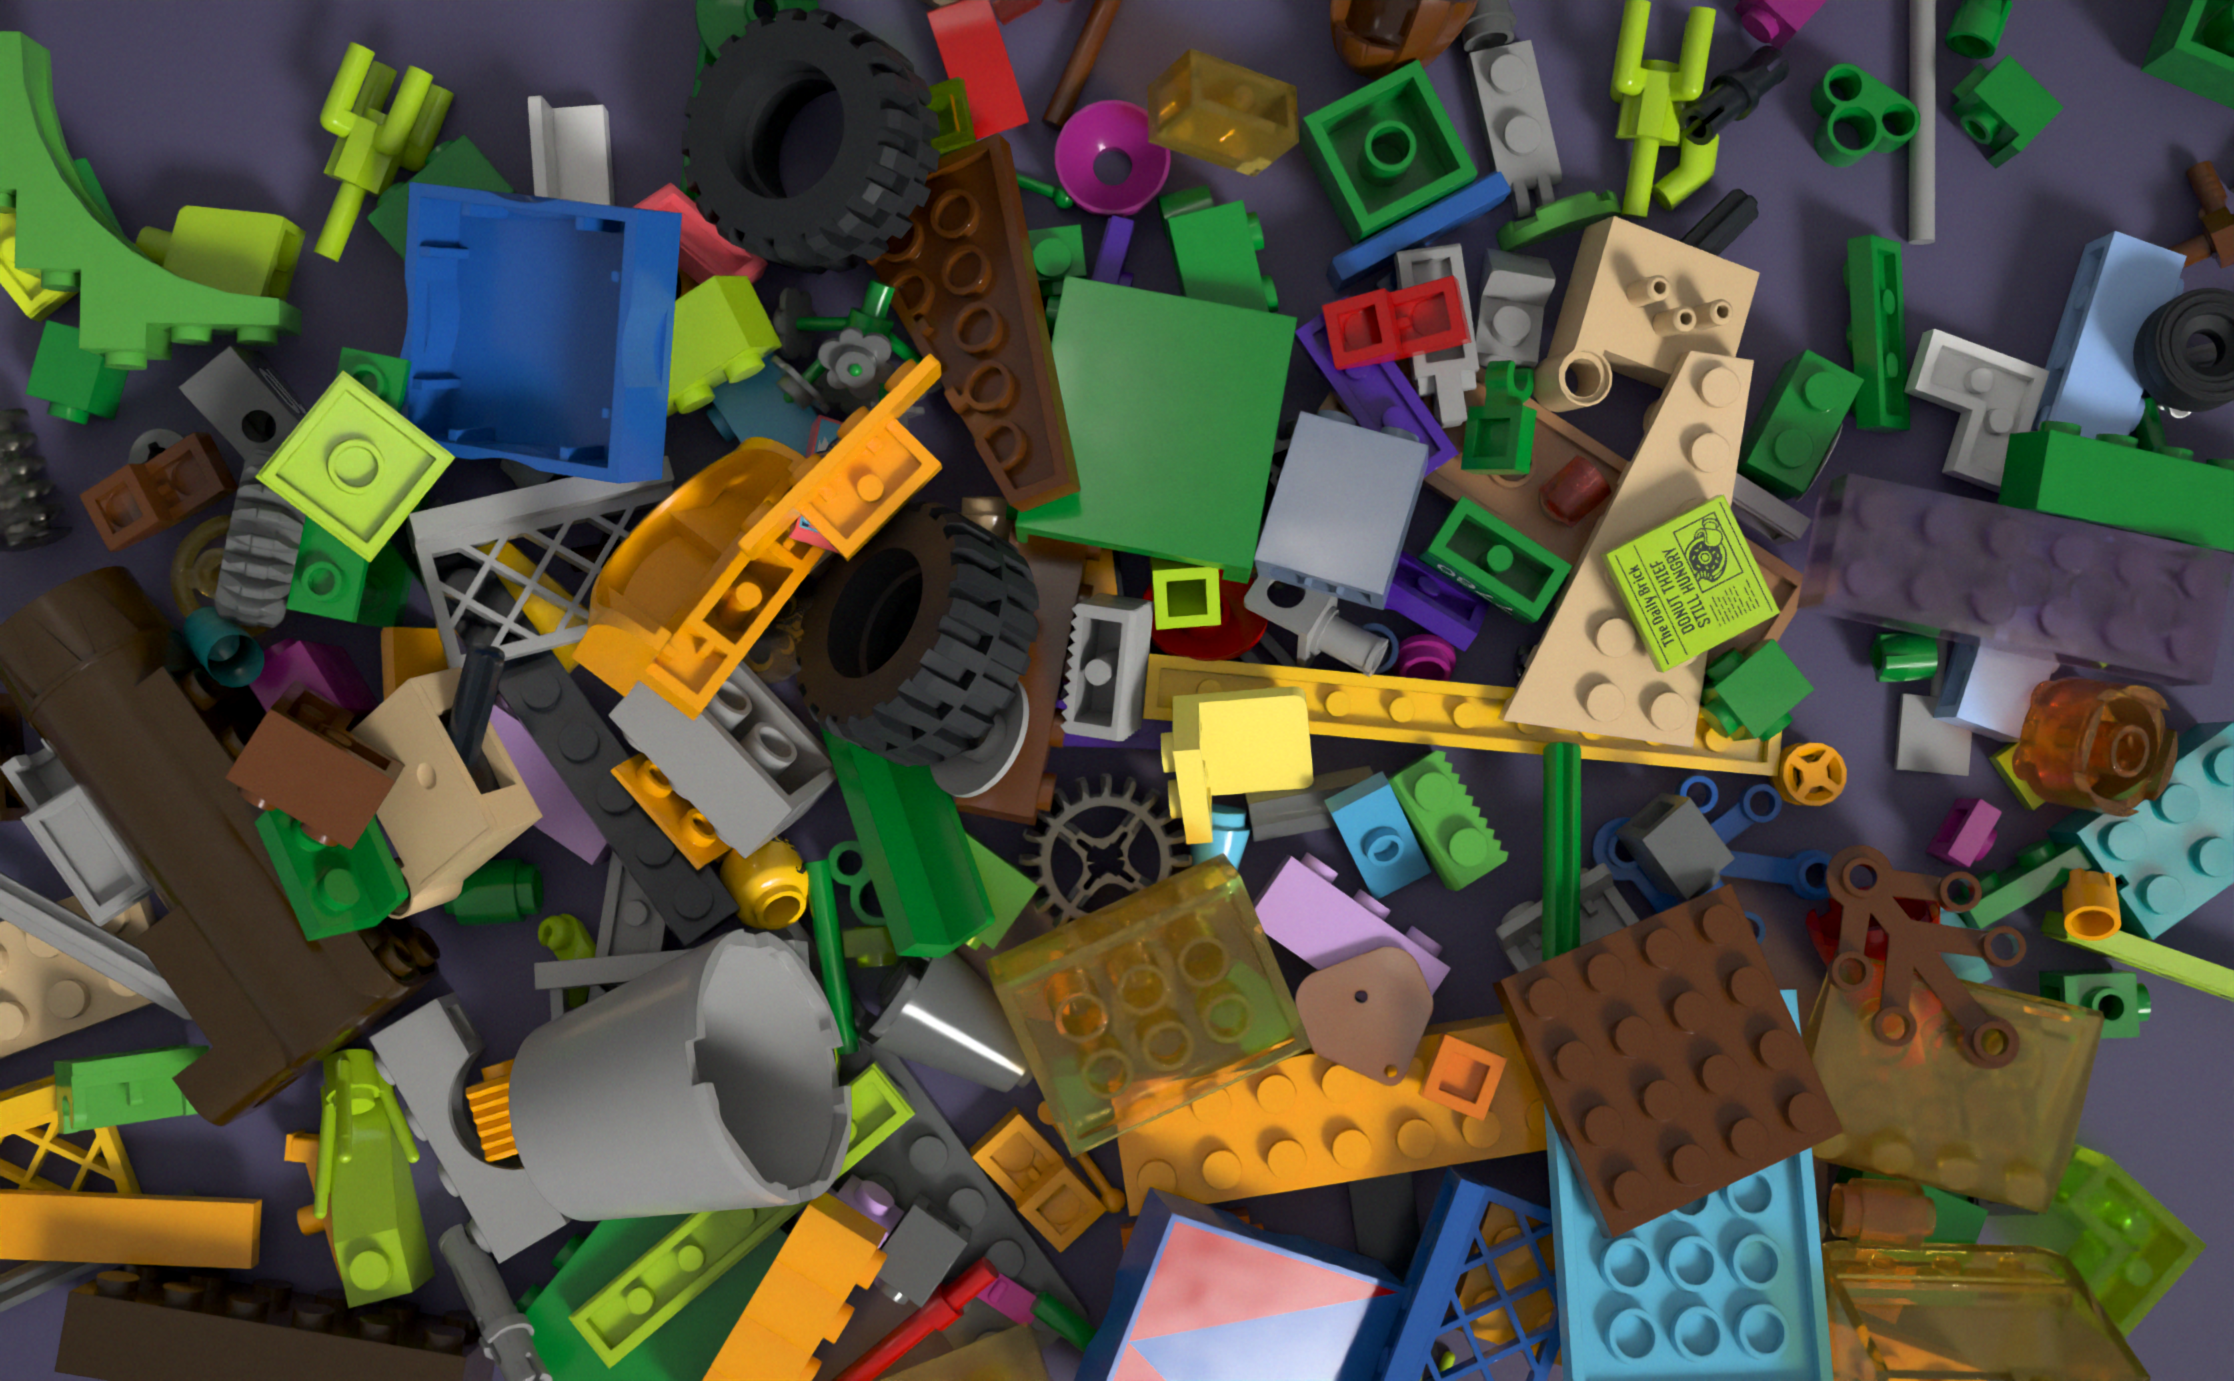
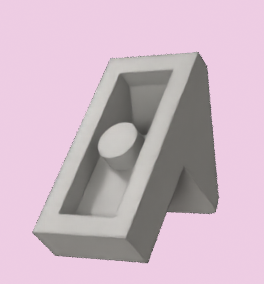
M1486 248L1483 256L1474 324L1479 365L1487 367L1489 361L1512 360L1515 362V369L1531 368L1535 370L1539 357L1544 307L1553 290L1556 279L1548 259Z

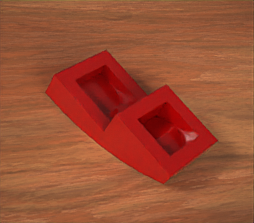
M958 0L926 11L969 142L1028 123L1029 119L990 1Z
M1454 275L1394 292H1389L1382 288L1322 305L1334 366L1337 370L1409 358L1472 342L1459 281Z

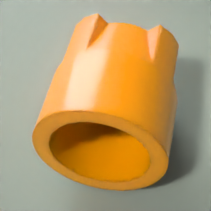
M2082 868L2070 871L2067 887L2062 889L2063 917L2066 931L2078 939L2087 941L2103 940L2113 936L2121 927L2119 899L2114 876L2110 872L2102 874L2095 871H2084Z

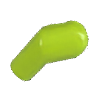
M563 913L558 916H548L541 922L538 929V940L542 946H548L559 961L595 958L597 946L579 919L570 914ZM590 987L568 989L569 1007L577 1008L585 1004Z

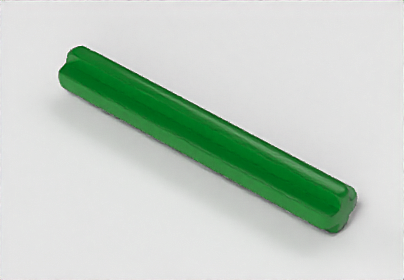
M1551 742L1543 749L1542 962L1580 946L1581 748L1579 744L1573 742Z

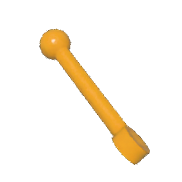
M1045 1099L1039 1104L1038 1117L1043 1123L1052 1125L1066 1144L1065 1133L1054 1099ZM1085 1149L1070 1150L1101 1193V1201L1107 1207V1212H1120L1126 1204L1125 1194L1120 1189L1111 1187Z

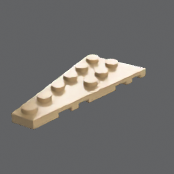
M1697 351L1682 353L1647 422L1649 427L1631 462H1627L1616 483L1619 486L1604 515L1599 517L1554 605L1556 610L1538 645H1534L1523 666L1526 669L1510 699L1507 698L1497 719L1693 748L1708 650L1664 673L1657 672L1600 554L1716 495L1724 494L1731 508L1754 360Z

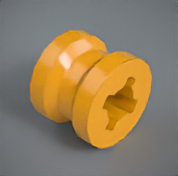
M1794 743L1781 749L1778 776H1769L1771 786L1780 794L1781 800L1789 804L1822 806L1834 801L1842 793L1846 784L1847 769L1843 758L1834 748L1823 743ZM1794 768L1800 771L1801 782L1798 786L1796 785L1798 782L1797 771Z

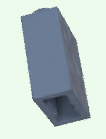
M1319 410L1317 415L1300 411L1254 557L1257 574L1283 583L1384 610L1428 466L1429 445L1418 443V436L1401 428L1382 427L1381 431L1377 432L1355 426L1356 421L1353 418L1337 411Z

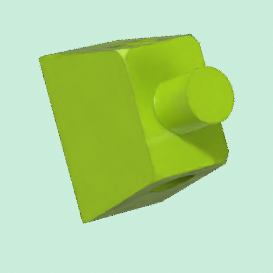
M186 205L178 212L173 233L145 226L140 231L135 245L157 264L184 279L227 293L279 298L286 302L306 231L287 218L276 214Z

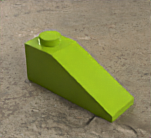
M380 1097L374 1098L375 1106L371 1110L352 1115V1158L347 1163H342L338 1159L337 1127L335 1128L330 1183L333 1242L349 1308L414 1292L435 1276L410 1165L401 1144L398 1142Z

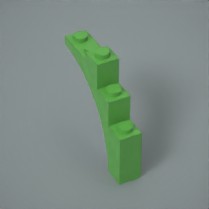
M0 31V213H16L15 269L41 279V287L44 289L80 292L79 348L105 358L104 366L108 368L146 370L147 360H172V342L185 345H212L213 335H236V342L239 344L277 346L278 336H301L302 310L279 298L227 293L184 279L157 264L119 231L90 194L67 149L54 103L50 50L21 31Z

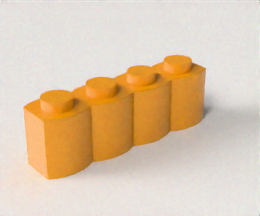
M827 1192L811 1200L702 1381H812L823 1362L812 1354L822 1338L835 1344L855 1310L853 1306L845 1302L855 1284L868 1290L888 1256L887 1253L878 1248L887 1229Z

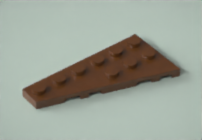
M996 133L939 158L937 172H928L925 187L931 189L924 208L916 204L908 217L914 222L901 239L892 235L886 240L889 246L887 252L873 261L865 260L875 269L882 282L895 287L890 302L923 359L931 353L940 362L941 376L939 380L946 390L944 392L953 410L961 415L973 435L976 449L1009 505L1020 512H1025L1081 491L1011 147L1008 141L999 133Z

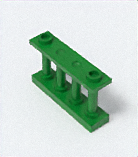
M342 347L336 378L344 370L401 415L412 362L406 359ZM431 488L411 513H415L428 505ZM306 516L286 609L379 628L402 627L413 574L389 541L386 542L373 560L368 562Z

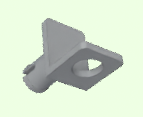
M1258 575L1244 597V606L1246 609L1298 635L1296 667L1309 668L1315 657L1322 651L1363 672L1368 677L1374 674L1386 652L1388 639L1379 637L1339 617L1340 611L1337 609L1338 598L1303 588L1305 596L1298 605L1292 608L1278 607L1267 596L1269 586L1276 580Z

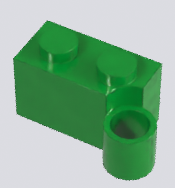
M1207 184L1157 196L1160 219L1167 244L1170 248L1182 297L1270 313L1279 311L1273 279L1270 274L1260 275L1255 251L1264 249L1263 233L1256 211L1246 213L1243 200L1214 207Z

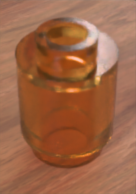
M1853 1177L1848 1183H1835L1833 1185L1829 1198V1223L1834 1236L1847 1237V1240L1852 1245L1917 1250L1922 1246L1925 1237H1931L1934 1233L1936 1208L1933 1199L1925 1196L1924 1190L1918 1182Z

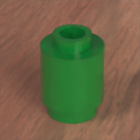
M521 858L488 860L463 881L462 891L456 899L444 903L446 913L448 915L455 914L459 925L462 927L525 922L528 915L541 914L543 909L544 885L540 866L537 863L525 864Z

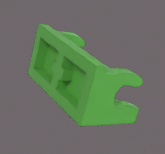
M183 1043L54 1061L59 1133L69 1134L83 1130L198 1114L172 1078L209 1051V1045Z

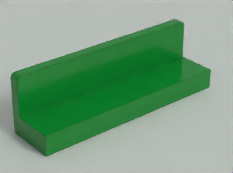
M821 728L897 956L942 958L993 925L995 915L952 795L943 791L937 785L932 776L930 765L907 767L895 764Z

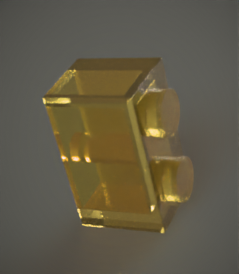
M1192 48L1188 49L1147 86L1148 142L1252 177L1258 175L1299 143L1297 86Z

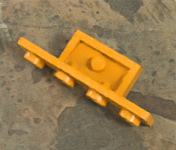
M930 353L919 364L913 359H909L902 364L884 385V388L889 393L871 411L862 406L852 413L836 433L841 441L823 459L817 453L808 457L788 480L793 488L775 506L767 500L745 519L740 529L746 535L737 543L740 549L752 561L756 560L801 515L827 542L849 561L942 469V464L897 420L940 378V362Z

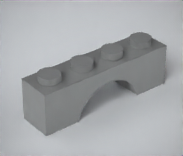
M455 992L434 999L369 1038L376 1049L373 1053V1061L379 1074L388 1084H396L408 1105L405 1108V1116L410 1128L420 1140L429 1141L440 1160V1163L437 1164L438 1175L447 1191L454 1197L460 1196L472 1216V1219L469 1221L471 1233L483 1251L486 1253L492 1252L500 1264L572 1220L554 1209L541 1196L527 1175L520 1158L509 1156L490 1163L486 1161L485 1152L481 1146V1138L470 1120L466 1105L468 1078L475 1062L485 1050L486 1045Z

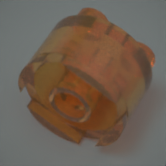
M2065 677L2055 682L2046 680L2034 688L2031 694V706L2026 714L2021 730L2020 745L2016 748L2012 757V768L2016 777L2027 781L2037 796L2057 805L2117 817H2129L2139 812L2133 808L2137 807L2145 799L2155 801L2163 793L2175 767L2178 739L2175 729L2166 728L2161 710H2171L2165 699L2158 692L2141 685L2082 677Z

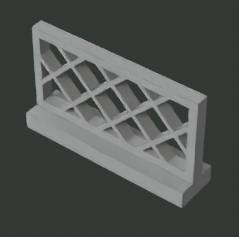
M668 455L663 458L661 480L616 484L580 477H570L410 513L407 519L406 532L412 553H415L448 668L460 666L462 669L466 654L461 655L454 628L466 608L501 627L491 646H497L504 651V661L580 642L588 630L589 612L578 605L594 578H597L603 569L601 566L617 539L622 542L628 536L629 532L625 531L624 527L632 513L636 510L657 506L673 492L672 484L675 479ZM624 513L618 525L604 519ZM588 522L611 535L595 564L560 545L571 525ZM561 528L554 540L541 534V532ZM525 537L547 550L531 579L496 560L507 540ZM496 543L489 556L476 549L477 547ZM460 552L483 566L464 595L439 581L433 560L434 557ZM554 554L588 573L572 602L537 583ZM489 570L524 588L507 618L472 599ZM531 593L566 612L555 632L538 636L514 623ZM444 596L459 604L451 619ZM572 616L586 623L565 629ZM508 632L522 639L500 645Z

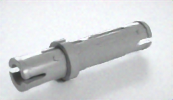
M462 1223L448 1229L440 1237L438 1247L450 1266L463 1297L480 1328L483 1337L479 1338V1344L485 1356L494 1359L505 1381H553L549 1370H547L533 1344L531 1335L534 1334V1329L527 1315L519 1313L516 1306H514L492 1258L475 1241L469 1223L465 1227L468 1238Z

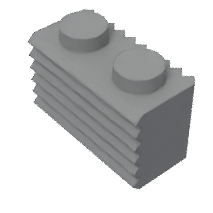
M1099 593L1072 608L1077 617L1071 621V624L1076 630L1069 636L1075 643L1068 647L1073 656L1067 660V663L1072 669L1065 675L1071 682L1064 686L1069 695L1063 699L1068 708L1062 712V715L1067 721L1061 724L1060 727L1068 734L1112 741H1125V739H1128V736L1141 729L1154 602L1145 599Z

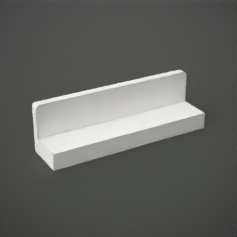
M542 95L528 96L535 196L615 205L609 115L604 105L552 108Z

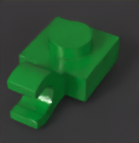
M1512 360L1489 361L1485 374V406H1468L1461 470L1475 475L1529 474L1537 410L1527 407L1523 403L1532 394L1534 370L1531 368L1515 369V362Z

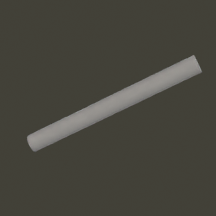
M1909 0V101L1917 107L1920 113L1919 129L1909 139L1908 243L1913 245L1935 242L1936 0Z

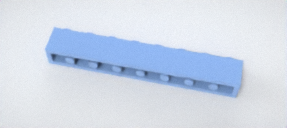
M2117 231L2085 244L2045 370L2050 372L2031 431H2038L2041 421H2060L2080 425L2082 427L2080 436L2095 439L2097 434L2128 436L2137 427L2144 413L2145 401L2141 398L2144 387L2137 376L2133 360L2135 339L2142 324L2153 311L2183 293L2184 281L2180 278L2187 256ZM1998 511L1945 673L1943 687L1933 718L1999 742H2029L2031 734L2039 729L2044 720L2047 702L2043 697L2050 675L2059 668L2065 656L2067 644L2063 635L2070 614L2079 607L2085 594L2086 580L2082 577L2089 555L2099 546L2104 533Z

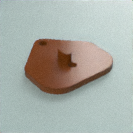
M1381 947L1307 976L1297 990L1295 1006L1310 1048L1315 1054L1380 1084L1391 1087L1400 1084L1404 1079L1432 1015L1434 1002L1419 964L1414 957L1397 947ZM1356 993H1366L1367 1000L1364 1003L1357 1002L1355 999ZM1386 1066H1394L1397 1069V1074L1394 1077H1388L1384 1072Z

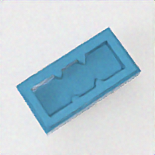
M1383 771L1324 800L1369 892L1375 900L1431 873Z

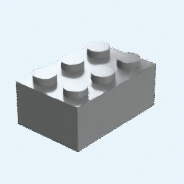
M742 660L695 721H692L641 681L637 682L626 698L624 697L608 715L621 728L628 743L636 750L643 752L668 778L672 789L682 798L689 800L713 825L717 836L725 844L735 848L744 859L801 819L838 781L829 751Z

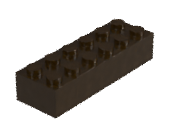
M123 1264L111 1271L98 1273L97 1278L69 1291L54 1371L107 1381H492L495 1361L485 1356L479 1344V1338L483 1336L471 1311L449 1310L445 1311L443 1316L419 1312V1304L398 1299L383 1300L380 1302V1306L363 1304L349 1308L345 1290L322 1289L318 1290L316 1295L292 1291L293 1284L280 1279H256L252 1284L229 1281L230 1274L228 1272L213 1268L191 1269L189 1274L168 1271L165 1265Z

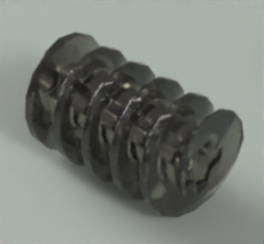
M23 408L0 411V552H21L42 548L65 538L73 531L72 527H51L50 521L66 512L63 503H42L41 501L43 496L52 492L57 487L52 479L33 480L32 474L47 466L48 463L45 456H24L23 454L24 450L39 441L35 432L15 433L14 427L30 418L28 410Z

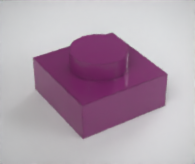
M1957 798L1925 852L1946 865L1970 868L1973 861H1980L1992 848L1997 837V830L1993 827L2001 816L2002 811L1982 799Z

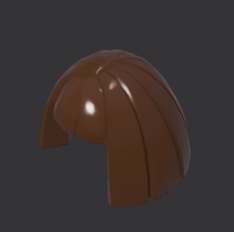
M1329 0L1330 29L1334 49L1349 69L1359 76L1374 81L1418 59L1424 69L1447 49L1462 31L1475 10L1478 0Z

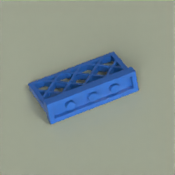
M1448 1166L1403 1282L1407 1287V1291L1371 1381H1420L1426 1365L1431 1376L1422 1381H1455L1479 1369L1484 1381H1494L1488 1365L1522 1350L1530 1368L1526 1381H1547L1561 1345L1557 1289L1554 1284L1556 1283V1270L1548 1271L1535 1240L1553 1232L1551 1208L1479 1181L1473 1175ZM1488 1201L1512 1210L1521 1233L1487 1248L1479 1225ZM1525 1215L1540 1220L1543 1223L1530 1228ZM1475 1241L1479 1252L1468 1256L1472 1243ZM1527 1244L1540 1275L1506 1290L1493 1259ZM1485 1264L1498 1295L1463 1310L1455 1292L1460 1274ZM1546 1288L1554 1306L1549 1322L1524 1333L1512 1302ZM1449 1303H1451L1455 1314L1444 1319ZM1503 1307L1516 1338L1482 1353L1469 1322ZM1461 1326L1474 1357L1439 1372L1431 1355L1436 1337ZM1541 1341L1536 1356H1534L1530 1346Z

